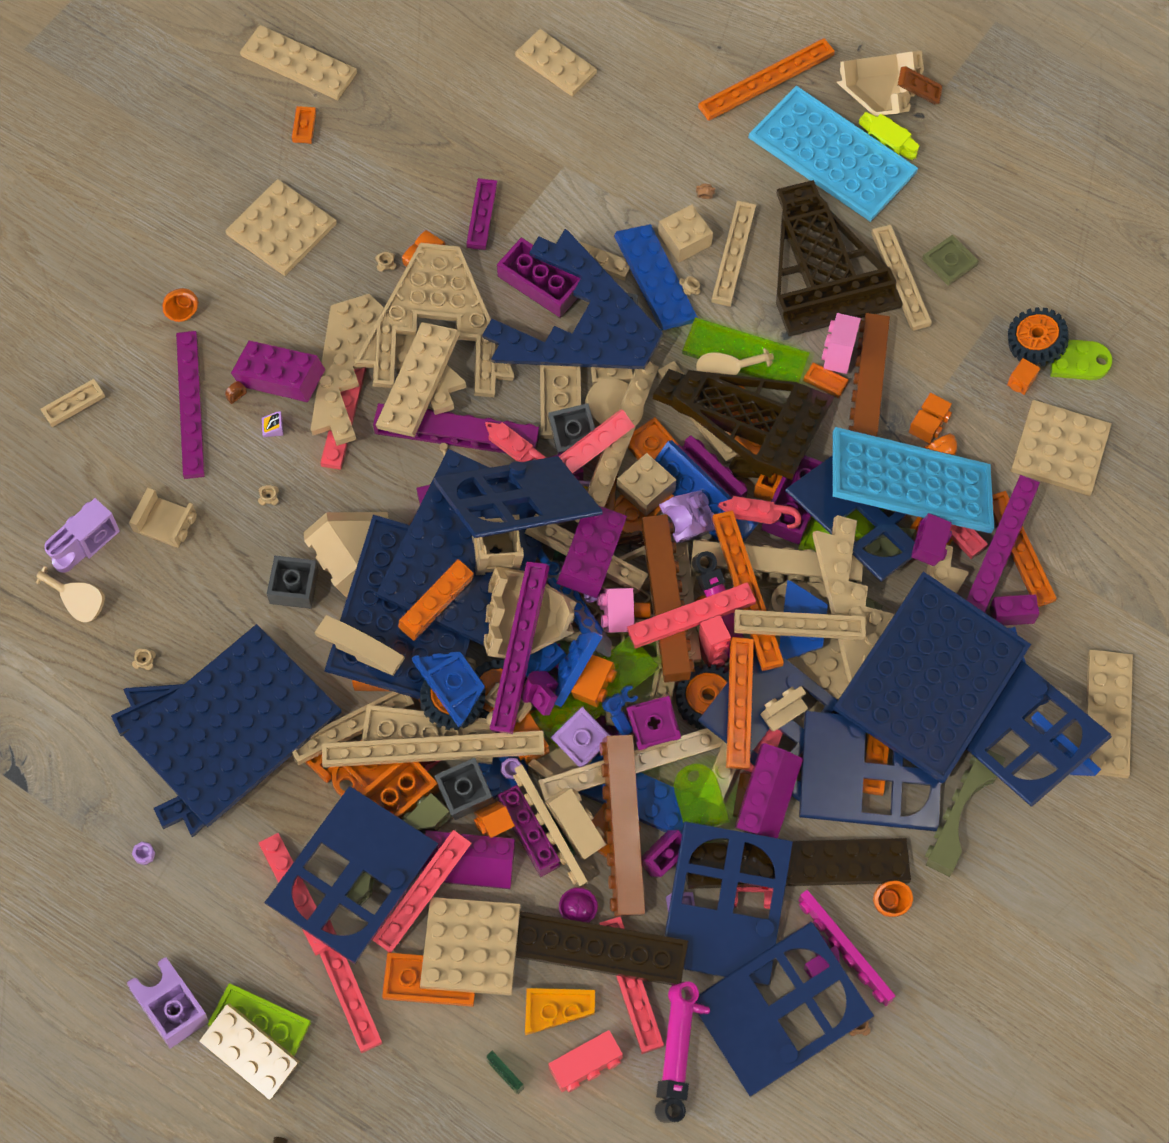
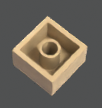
M693 205L659 221L658 235L678 263L712 246L713 232Z
M648 453L617 478V491L645 516L650 514L676 490V479Z

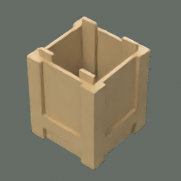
M512 515L515 520L520 519L519 515ZM478 517L491 522H503L501 518L485 519V517ZM519 530L480 538L472 536L476 560V575H485V572H493L495 566L520 570L524 553L520 545ZM493 547H497L501 552L494 554L490 553V550H493Z

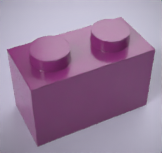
M928 513L920 521L911 557L931 566H935L938 562L943 561L947 555L946 543H948L952 535V531H950L952 522Z
M1036 594L994 597L990 605L991 617L1004 626L1035 624L1039 616Z
M668 830L641 856L642 866L651 877H662L677 862L682 837L679 830Z

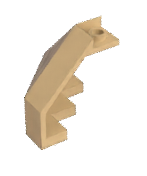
M922 50L840 62L842 81L837 83L874 116L897 114L910 110L911 104L909 101L915 94L898 86L899 74L903 66H907L920 74L923 73Z
M326 512L304 531L305 543L309 548L312 547L316 551L317 556L315 558L323 570H327L333 577L331 582L346 598L372 516L374 514L389 519L388 512Z
M495 566L488 586V592L492 593L490 604L487 605L485 622L489 623V633L484 635V646L488 656L504 659L506 657L525 571ZM547 584L545 585L531 654L575 633L571 623L574 620V608L577 602Z

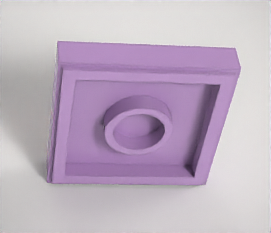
M581 707L550 738L580 768L585 766L600 752V742H603L602 739L610 735Z

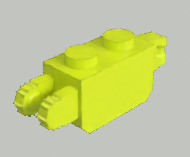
M865 112L860 117L858 124L870 136L898 155L901 154L910 160L917 157L919 145L911 139L912 134L906 128L899 126L892 119L882 114L876 117Z

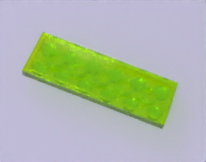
M696 317L682 350V354L699 359L702 355L714 352L727 354L741 360L764 354L763 349L765 348L774 355L773 364L770 367H767L766 362L743 367L739 372L758 378L800 383L810 352Z
M630 636L611 650L610 657H602L613 662L615 671H617L613 683L609 682L606 689L608 691L606 697L613 696L616 693L620 694L623 687L628 685L633 687L628 691L629 693L659 669L657 663L642 646L634 648ZM570 692L562 707L554 704L550 715H542L536 710L531 716L558 750L560 747L550 737L581 707L594 719L602 715L605 710L602 707V702H600L597 708L575 699Z

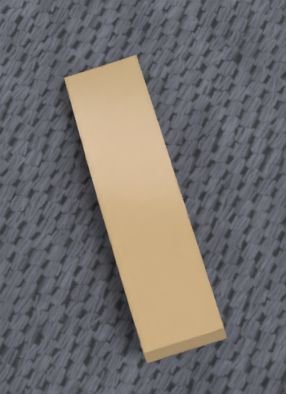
M327 615L315 631L317 637L335 644L337 649L355 656L358 661L394 676L405 659L403 655L385 644Z

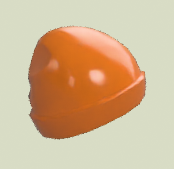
M186 288L175 289L164 297L162 303L163 312L168 319L183 322L195 314L199 302L197 296L191 290Z
M949 433L931 442L924 448L955 456L957 441L955 436Z
M898 880L884 882L874 892V906L880 914L886 917L901 916L912 907V891L908 885Z

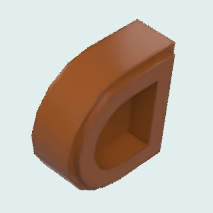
M240 381L234 382L225 392L226 399L230 404H233L244 396L247 390Z

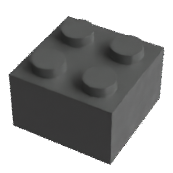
M589 403L548 413L557 455L564 453L595 429Z
M274 555L267 589L269 603L312 609L319 573L317 561Z
M475 757L434 775L454 820L495 803Z

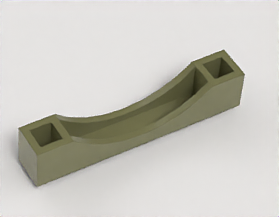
M987 751L989 755L1003 765L1005 757L993 751ZM973 755L969 761L972 764L970 771L965 770L960 780L964 784L961 790L956 789L951 799L955 803L952 808H947L942 818L946 820L944 827L939 826L933 837L937 839L935 846L930 845L924 856L928 858L926 866L948 877L951 876L962 853L958 832L962 809L975 793L993 784L997 778L995 774Z
M431 793L428 796L422 797L418 801L417 807L412 812H407L401 820L425 834L426 830L438 831L452 816L450 811ZM363 872L346 897L361 906L372 896L375 878Z

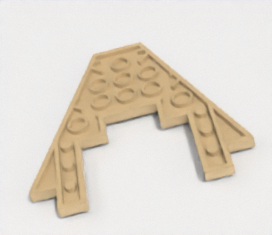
M420 243L359 352L354 366L373 368V387L392 388L394 385L396 334L416 335L417 318L456 321V329L460 333L458 340L475 341L474 396L494 397L495 379L513 381L514 373L510 364L493 363L491 361L499 345L484 339L482 336L491 319L462 251L457 246Z
M370 294L333 304L330 308L321 362L325 371L317 387L311 432L312 435H317L331 430L337 446L356 440L340 392L359 386L354 370L364 367L354 366L355 360L384 309ZM396 334L395 368L398 374L415 335ZM446 365L430 401L435 415L453 410L454 404L449 393L466 388L465 380L448 365Z
M837 515L834 517L832 534L816 530L812 536L832 615L865 616L866 637L864 640L838 639L848 682L850 683L894 614L866 607L868 586L849 581L857 520ZM946 545L947 555L945 559L938 562L935 566L928 564L927 574L957 594L968 575V571L951 567L953 547Z

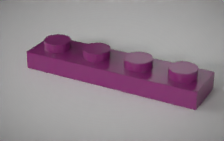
M480 178L477 180L466 243L467 248L486 250L497 180Z

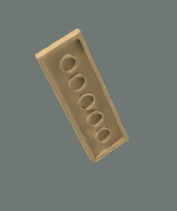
M262 25L258 26L240 51L242 57L335 100H339L357 74L356 68Z
M421 322L376 423L378 429L415 437L460 335L457 329Z
M1089 650L1086 714L1111 733L1112 736L1089 757L1101 768L1097 775L1122 778L1130 776L1133 654Z
M367 705L362 741L493 734L496 732L490 730V726L485 718H476L473 724H469L464 729L460 727L459 730H454V728L445 730L444 726L439 728L437 723L434 722L432 724L429 721V717L426 718L424 715V711ZM493 757L476 758L478 763L492 764ZM458 759V760H460V761H468V760H470V759Z

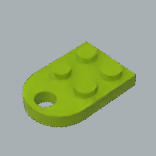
M1069 339L1065 353L1063 355L1060 354V359L1058 360L1054 358V363L1050 364V377L1083 380L1101 379L1111 368V353L1104 345L1098 342ZM1102 358L1106 361V364L1101 365L1096 359Z

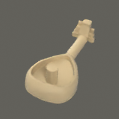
M764 348V354L739 360L727 354L713 352L702 355L698 359L696 370L737 375L741 368L766 362L767 367H770L773 364L774 355Z
M46 566L38 572L36 583L40 584L43 581L58 590L65 607L75 619L81 622H91L100 614L105 602V594L100 588L89 583H68L64 585L47 574L48 571L46 570L48 568Z

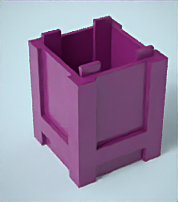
M669 693L661 695L660 698L639 704L632 703L627 705L638 750L681 739ZM650 717L660 720V723L657 724V729L648 726L647 722L651 721Z

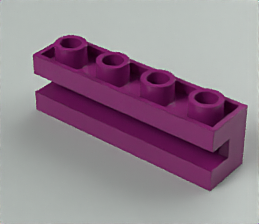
M690 435L685 439V444L682 447L678 445L731 497L747 498L748 490L746 485L741 480L738 481L728 467L720 464L716 455L709 453L699 439H695Z
M518 785L498 794V801L506 806L514 824L512 828L540 878L560 868V859Z

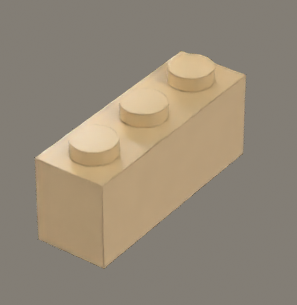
M565 787L544 803L578 857L585 860L606 845L603 840L605 835L599 827L594 826L591 821L594 818L587 808L584 809L580 801L582 799L575 789L572 790Z

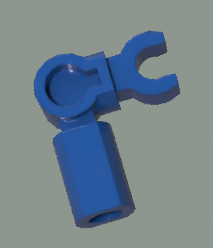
M630 685L623 687L620 694L616 693L613 696L606 697L602 703L603 709L611 713L612 716L610 718L620 735H628L633 732L632 725L625 712L621 711L626 702H635L638 699L637 695L628 697V691L633 688Z

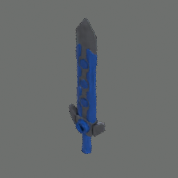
M541 548L538 559L541 563L549 566L546 582H548L550 587L577 602L574 608V622L578 626L581 634L596 632L603 637L595 652L610 657L612 642L582 600L579 592L556 584L564 562L550 561Z

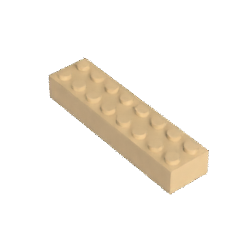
M706 539L693 540L690 566L691 576L697 577L702 575L693 569V557L700 552L708 551L717 558L715 569H721L725 579L724 584L733 585L720 542H710ZM744 543L758 587L776 589L779 585L787 582V580L824 583L817 552L814 550L799 551L789 547L778 549L769 545L758 547ZM852 555L849 581L861 584L863 564ZM706 557L700 559V565L703 568H707L709 565Z

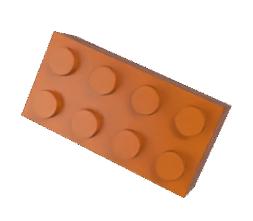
M419 762L395 763L360 793L401 819L407 812H412L417 807V803L422 797L428 796L431 793L435 796L439 792L438 783Z

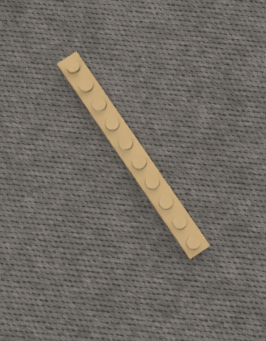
M648 362L645 369H635L619 410H624L635 427L659 368L651 362ZM635 427L602 451L587 489L590 496L601 507H605Z
M706 728L683 735L678 740L654 745L643 750H635V774L720 748L723 740ZM604 760L538 780L537 783L543 802L565 787L580 792L605 784V777L601 775V765L604 764Z
M543 731L322 743L323 767L544 754Z

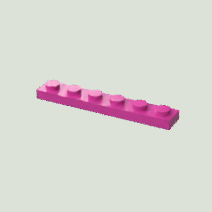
M808 890L803 892L798 900L801 910L806 915L810 914L814 919L815 927L820 932L824 931L829 937L828 942L832 947L837 946L843 954L844 962L850 968L853 966L858 972L857 977L859 980L872 989V995L876 1001L883 1003L885 1006L890 1004L894 1000L895 994Z

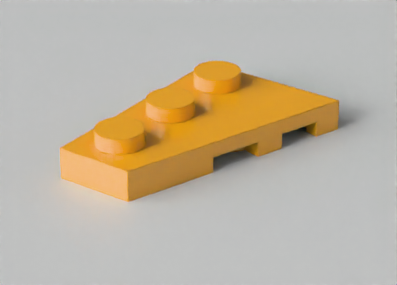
M527 988L525 1036L595 1015V990Z

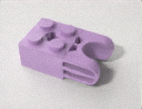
M702 490L678 495L659 504L662 513L667 514L674 524L675 533L673 537L676 543L698 539L715 530L712 521L714 513L711 512L708 506V498L702 493Z
M94 498L91 502H87L75 516H71L66 521V524L45 542V551L52 558L54 568L59 572L65 573L70 571L84 557L91 558L120 530L113 514Z
M164 957L158 962L162 973L160 983L154 987H146L137 978H133L127 982V985L169 1049H171L209 1021L206 1013L182 978H180L169 960Z

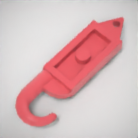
M485 422L489 440L516 461L526 462L546 458L532 444L503 422L501 424Z
M733 496L732 499L720 502L718 505L725 512L733 510L735 518L740 520L772 524L779 520L781 513L788 514L795 518L793 524L787 525V528L790 529L797 528L802 521L801 514L797 509L774 504V502Z

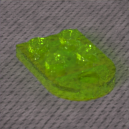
M691 764L681 769L674 781V791L683 824L684 822L715 827L730 822L719 782L714 772L702 764ZM690 772H699V777L696 781L688 780Z

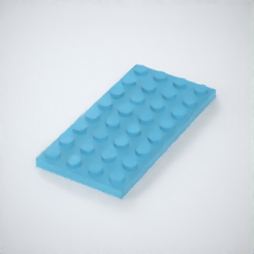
M795 86L749 133V139L810 181L814 180L817 186L870 222L918 171L915 165L798 86Z
M835 427L833 430V497L922 518L930 513L952 522V525L990 534L994 530L990 464Z

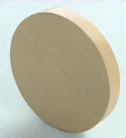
M603 379L592 386L586 396L585 404L589 403L594 425L598 427L619 411L629 386L628 383L618 379ZM644 408L642 409L637 425L642 419Z

